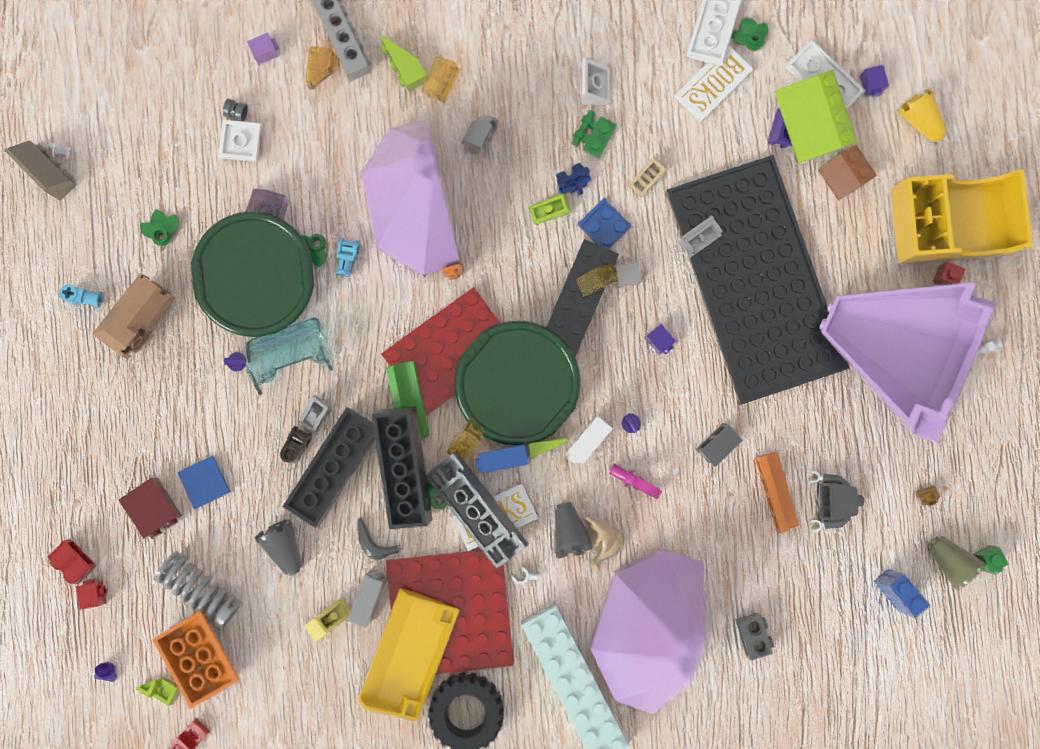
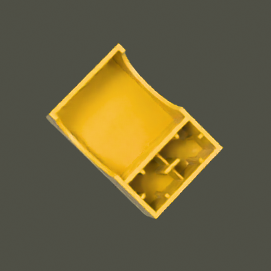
M1024 169L978 180H955L954 174L907 177L891 189L898 264L1011 256L1033 247Z

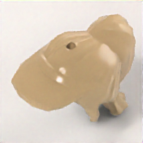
M584 516L583 520L590 525L587 533L592 538L593 547L597 551V555L590 562V566L595 572L599 573L600 563L620 550L624 538L618 530L613 529L607 522Z

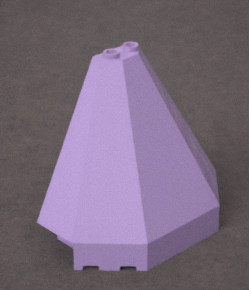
M427 120L389 128L361 172L377 247L381 252L392 257L423 278L425 274L442 271V268L460 264Z
M977 282L836 296L835 301H831L828 306L827 312H829L827 319L824 318L821 322V333L912 435L938 443L973 364L997 303L974 296Z
M659 549L622 569L614 571L589 647L615 701L654 714L692 681L706 639L703 562L669 550Z

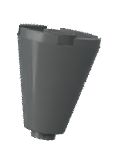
M287 519L269 526L265 534L262 530L254 537L260 547L284 574L292 576L300 571L302 562L290 519L288 521Z

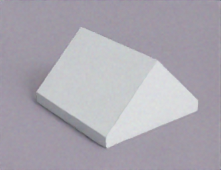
M583 58L581 64V105L610 104V68Z

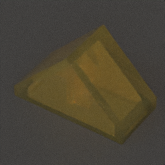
M612 264L594 268L576 279L583 297L619 282Z

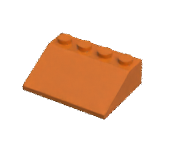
M202 610L152 639L190 709L240 681L238 674Z

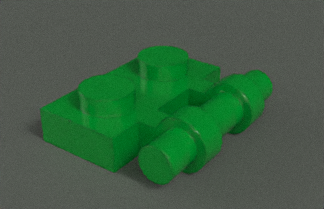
M589 110L587 115L583 116L582 124L575 131L574 139L571 143L577 147L580 141L585 143L583 151L599 159L617 124L601 116L595 122L593 121L595 113ZM588 127L593 129L589 137L585 135Z

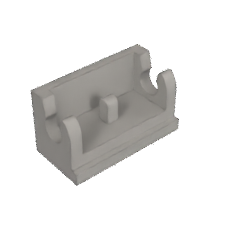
M710 216L682 236L678 242L691 258L721 237L722 230L714 220V217Z

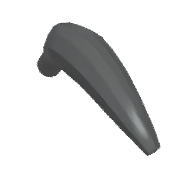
M359 518L357 520L359 544L365 555L374 560H381L391 554L399 553L398 545L392 547L377 545L372 540L363 519Z

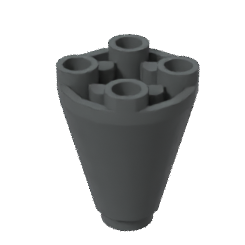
M564 502L556 505L554 553L556 558L566 557L569 553L579 556L585 554V551L592 550V541L572 503Z

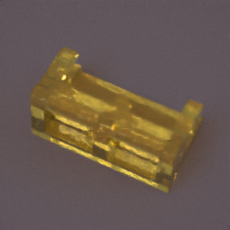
M436 56L422 88V91L427 93L429 98L446 103L459 72L456 63Z
M471 417L452 439L446 453L451 455L457 451L465 460L481 441L480 437L483 433V427L481 426L478 430H475L473 428L475 420Z

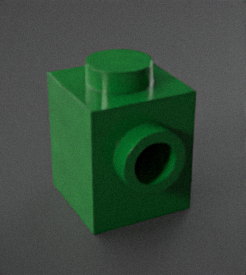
M989 545L973 553L974 556L986 563L984 569L980 566L983 572L998 574L1004 570V567L1009 565L1000 547Z

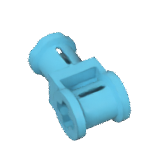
M340 237L337 246V259L339 263L335 274L351 277L350 270L352 263L356 262L360 241L356 240L353 242Z
M64 285L59 291L60 298L71 304L94 305L95 308H100L103 303V292L101 291L97 293L90 292L72 285Z

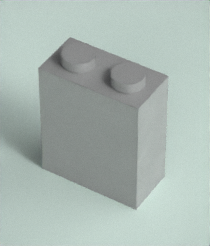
M373 570V572L369 571L364 575L348 617V622L365 628L371 623L387 581L384 573Z

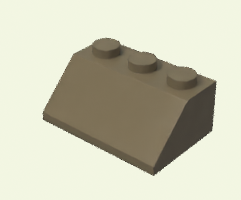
M29 140L4 150L44 192L58 200L65 197L76 186L72 181L74 177L67 170L64 169L62 171L59 167L61 164L54 157H49L46 154L48 152L47 149L40 143L36 145Z

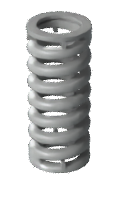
M174 552L160 566L153 580L162 584L167 590L172 589L174 596L180 595V601H189V608H197V612L202 610L204 614L206 613L205 617L208 622L214 620V627L220 631L236 614L243 602L237 598L234 601L235 595L232 594L215 611L217 605L227 593V589L223 588L207 604L211 595L218 588V582H214L198 598L203 588L211 580L209 575L205 576L200 584L189 593L203 571L198 569L181 586L195 565L189 563L181 574L172 580L178 569L186 561V557L182 556L180 558L179 552Z

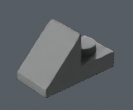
M313 395L299 423L314 434L332 409L319 397Z

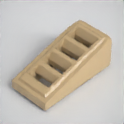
M653 156L628 186L642 198L667 171V168ZM652 164L660 170L658 174L650 167ZM648 170L655 178L651 179L645 172ZM644 176L650 183L647 185L640 177ZM636 181L645 188L643 191L635 185Z

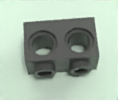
M755 613L735 619L746 657L750 661L773 654L772 648L774 644L771 636L767 635L766 629L768 624L765 617ZM752 622L757 623V628L754 631L749 630V625ZM762 641V648L755 650L756 642Z

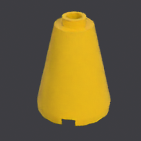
M926 88L924 89L925 94L920 95L917 93L900 106L902 109H897V112L929 142L934 141L937 143L945 138L947 129L932 89Z

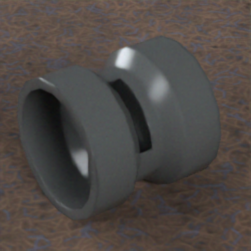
M228 98L223 106V116L227 118L233 117L237 121L244 122L248 113V105L242 102L236 103L235 100Z

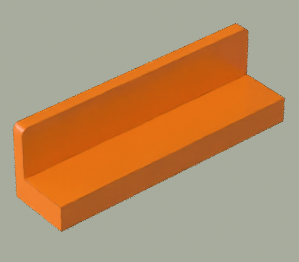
M773 452L755 457L776 532H787L788 529L799 526L778 453Z

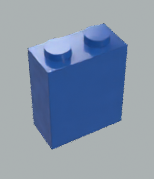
M525 445L478 454L479 458L475 459L477 470H481V473L528 464Z
M888 569L874 581L900 613L917 618L931 606L903 573Z

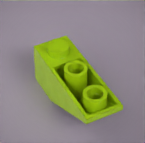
M381 36L383 44L380 47L385 55L388 54L391 58L389 64L393 71L397 70L400 76L397 78L402 88L406 86L409 92L427 83V75L419 60L385 36Z

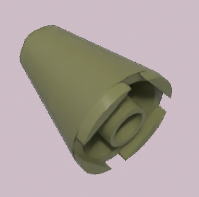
M936 536L928 543L930 545L928 550L957 591L960 590V586L964 588L979 574L977 569L980 566L983 569L986 566L984 561L943 536L940 538Z

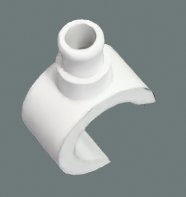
M48 144V148L52 151V157L56 154L66 155V159L70 158L69 146Z
M1000 338L982 344L976 355L989 353L1003 347Z
M523 566L521 568L526 573L525 579L519 581L512 574V580L519 585L526 583L528 580H538L539 578L538 573L528 572Z

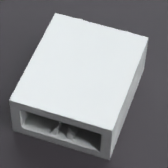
M596 416L565 452L568 454L567 459L574 465H583L613 428Z

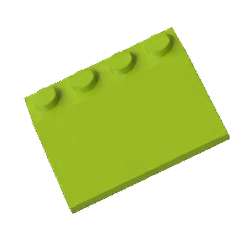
M834 70L815 75L774 91L798 164L857 143Z

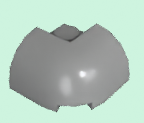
M485 115L476 118L470 124L461 142L468 146V152L474 155L477 151L482 152L487 141H491L498 127V119Z

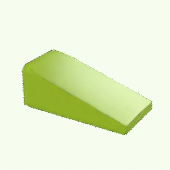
M564 193L529 206L535 225L572 213L568 198Z
M561 438L529 443L530 459L567 442V439Z

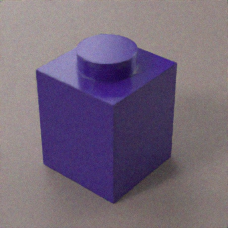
M884 65L866 68L859 75L862 88L866 90L864 92L865 96H880L889 87Z
M662 324L644 337L658 355L662 352L666 355L674 348L672 344L676 342Z

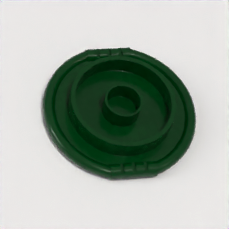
M246 211L235 213L216 222L199 240L190 262L194 296L202 311L222 329L240 336L262 337L284 330L304 312L315 287L311 250L303 237L283 219L264 212Z
M507 321L482 330L459 357L454 379L456 400L467 422L484 437L497 443L513 446L529 445V443L540 442L553 436L576 409L581 386L579 367L570 347L552 330L529 321Z

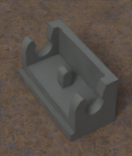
M722 423L696 450L708 463L716 467L743 440L730 425Z

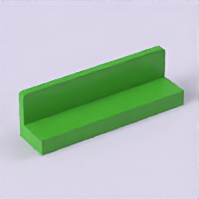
M415 362L397 363L386 367L394 408L416 406L420 436L428 437L430 432Z

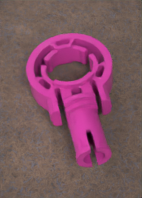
M613 464L609 471L610 475L623 481L624 487L630 484L633 486V489L640 490L657 500L662 493V490L648 483L641 476H635V470L627 471Z

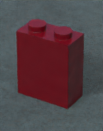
M157 477L148 479L118 499L143 539L156 538L162 534L161 530L163 528L174 526L178 523L177 519L182 516Z

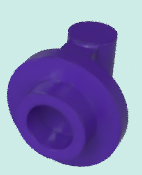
M239 352L232 353L228 358H224V364L236 372L243 370L247 363L246 357Z
M629 413L623 417L621 425L626 432L635 433L640 430L641 421L637 415Z
M104 662L97 665L94 670V679L115 682L117 674H115L114 664Z

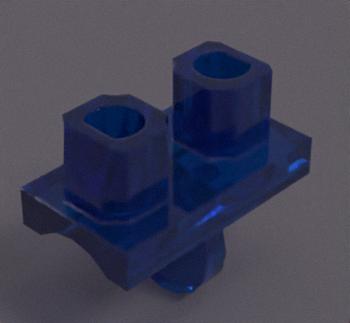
M578 163L572 167L573 174L567 176L565 171L556 174L560 194L577 192L580 196L583 194L582 188L588 186L587 183L591 181L589 168H584L581 163Z

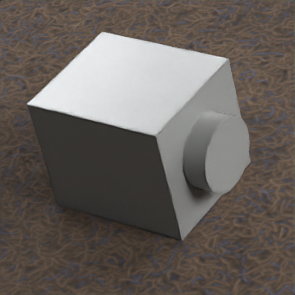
M639 263L615 266L614 271H612L613 283H616L617 287L639 285L641 283Z

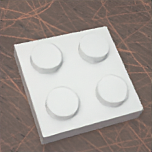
M223 120L218 157L220 159L258 162L262 125L260 123Z

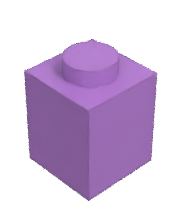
M268 32L247 41L258 65L279 56L276 50L279 49L275 38H270Z

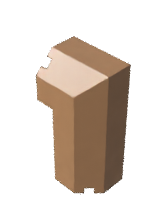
M142 273L137 276L92 333V335L121 357L127 359L131 357L129 355L130 352L137 353L150 336L147 334V331L151 332L153 326L175 300V297L155 281H150V278Z

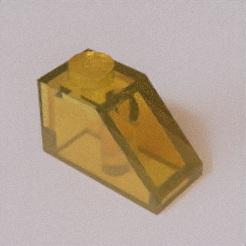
M309 46L305 81L309 89H314L332 75L334 67H337V55L334 54L332 48Z

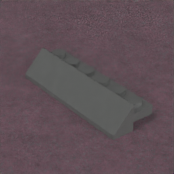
M457 451L426 475L427 480L496 569L529 544Z

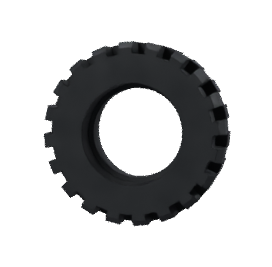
M460 672L457 676L454 674L449 676L446 681L443 680L433 693L428 710L429 727L433 730L434 738L436 740L439 739L441 741L440 745L444 748L448 746L451 749H480L482 747L486 749L490 746L491 741L494 742L503 726L504 703L502 702L500 691H497L496 685L493 682L487 681V677L483 675L479 677L474 672H471V674ZM470 695L479 699L485 708L483 722L478 727L469 730L456 727L448 717V707L454 698Z

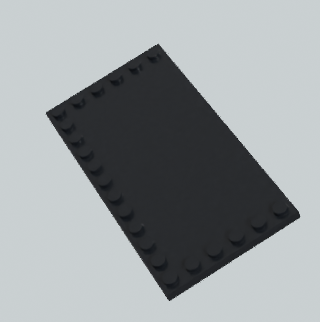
M774 155L665 191L681 237L710 216L714 217V220L722 230L721 237L690 258L688 256L740 405L850 369L848 362L821 333V322L824 318L827 319L829 312H827L828 306Z

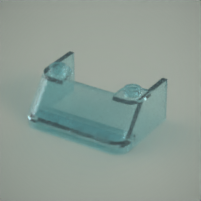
M309 318L292 324L275 334L254 337L246 344L247 373L259 395L263 394L262 383L273 381L278 369L312 358L314 363H326L329 370H333L331 352L318 318Z

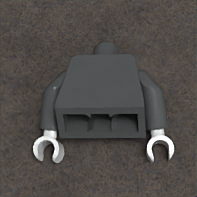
M816 471L809 473L817 476L816 481L808 480L810 483L823 481V483L819 484L820 517L824 522L811 519L810 523L818 522L817 528H811L813 531L818 532L823 527L825 529L841 528L851 520L852 516L858 514V507L863 506L865 500L862 495H858L856 487L850 486V483L840 475H820Z

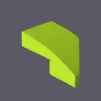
M165 678L137 686L135 689L147 697L158 699L167 706L173 705L179 692L177 684Z

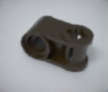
M295 425L280 451L281 459L291 464L298 462L310 443L313 434H307L299 430L298 426ZM292 449L295 452V456L293 459L288 460L286 453Z

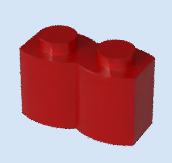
M71 539L63 540L48 556L50 565L54 569L60 570L63 574V579L69 584L81 583L96 567V564Z

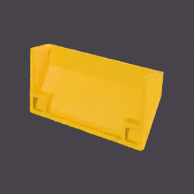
M399 589L357 700L364 710L418 722L459 613L458 608L412 591Z

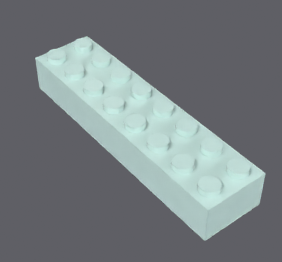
M556 604L523 620L521 625L585 749H630Z

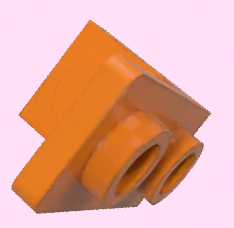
M461 263L442 268L445 279H458L463 274Z

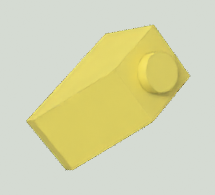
M341 598L304 627L316 642L346 620L351 610Z

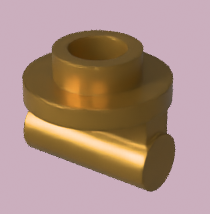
M936 486L915 491L922 505L933 506L940 498Z

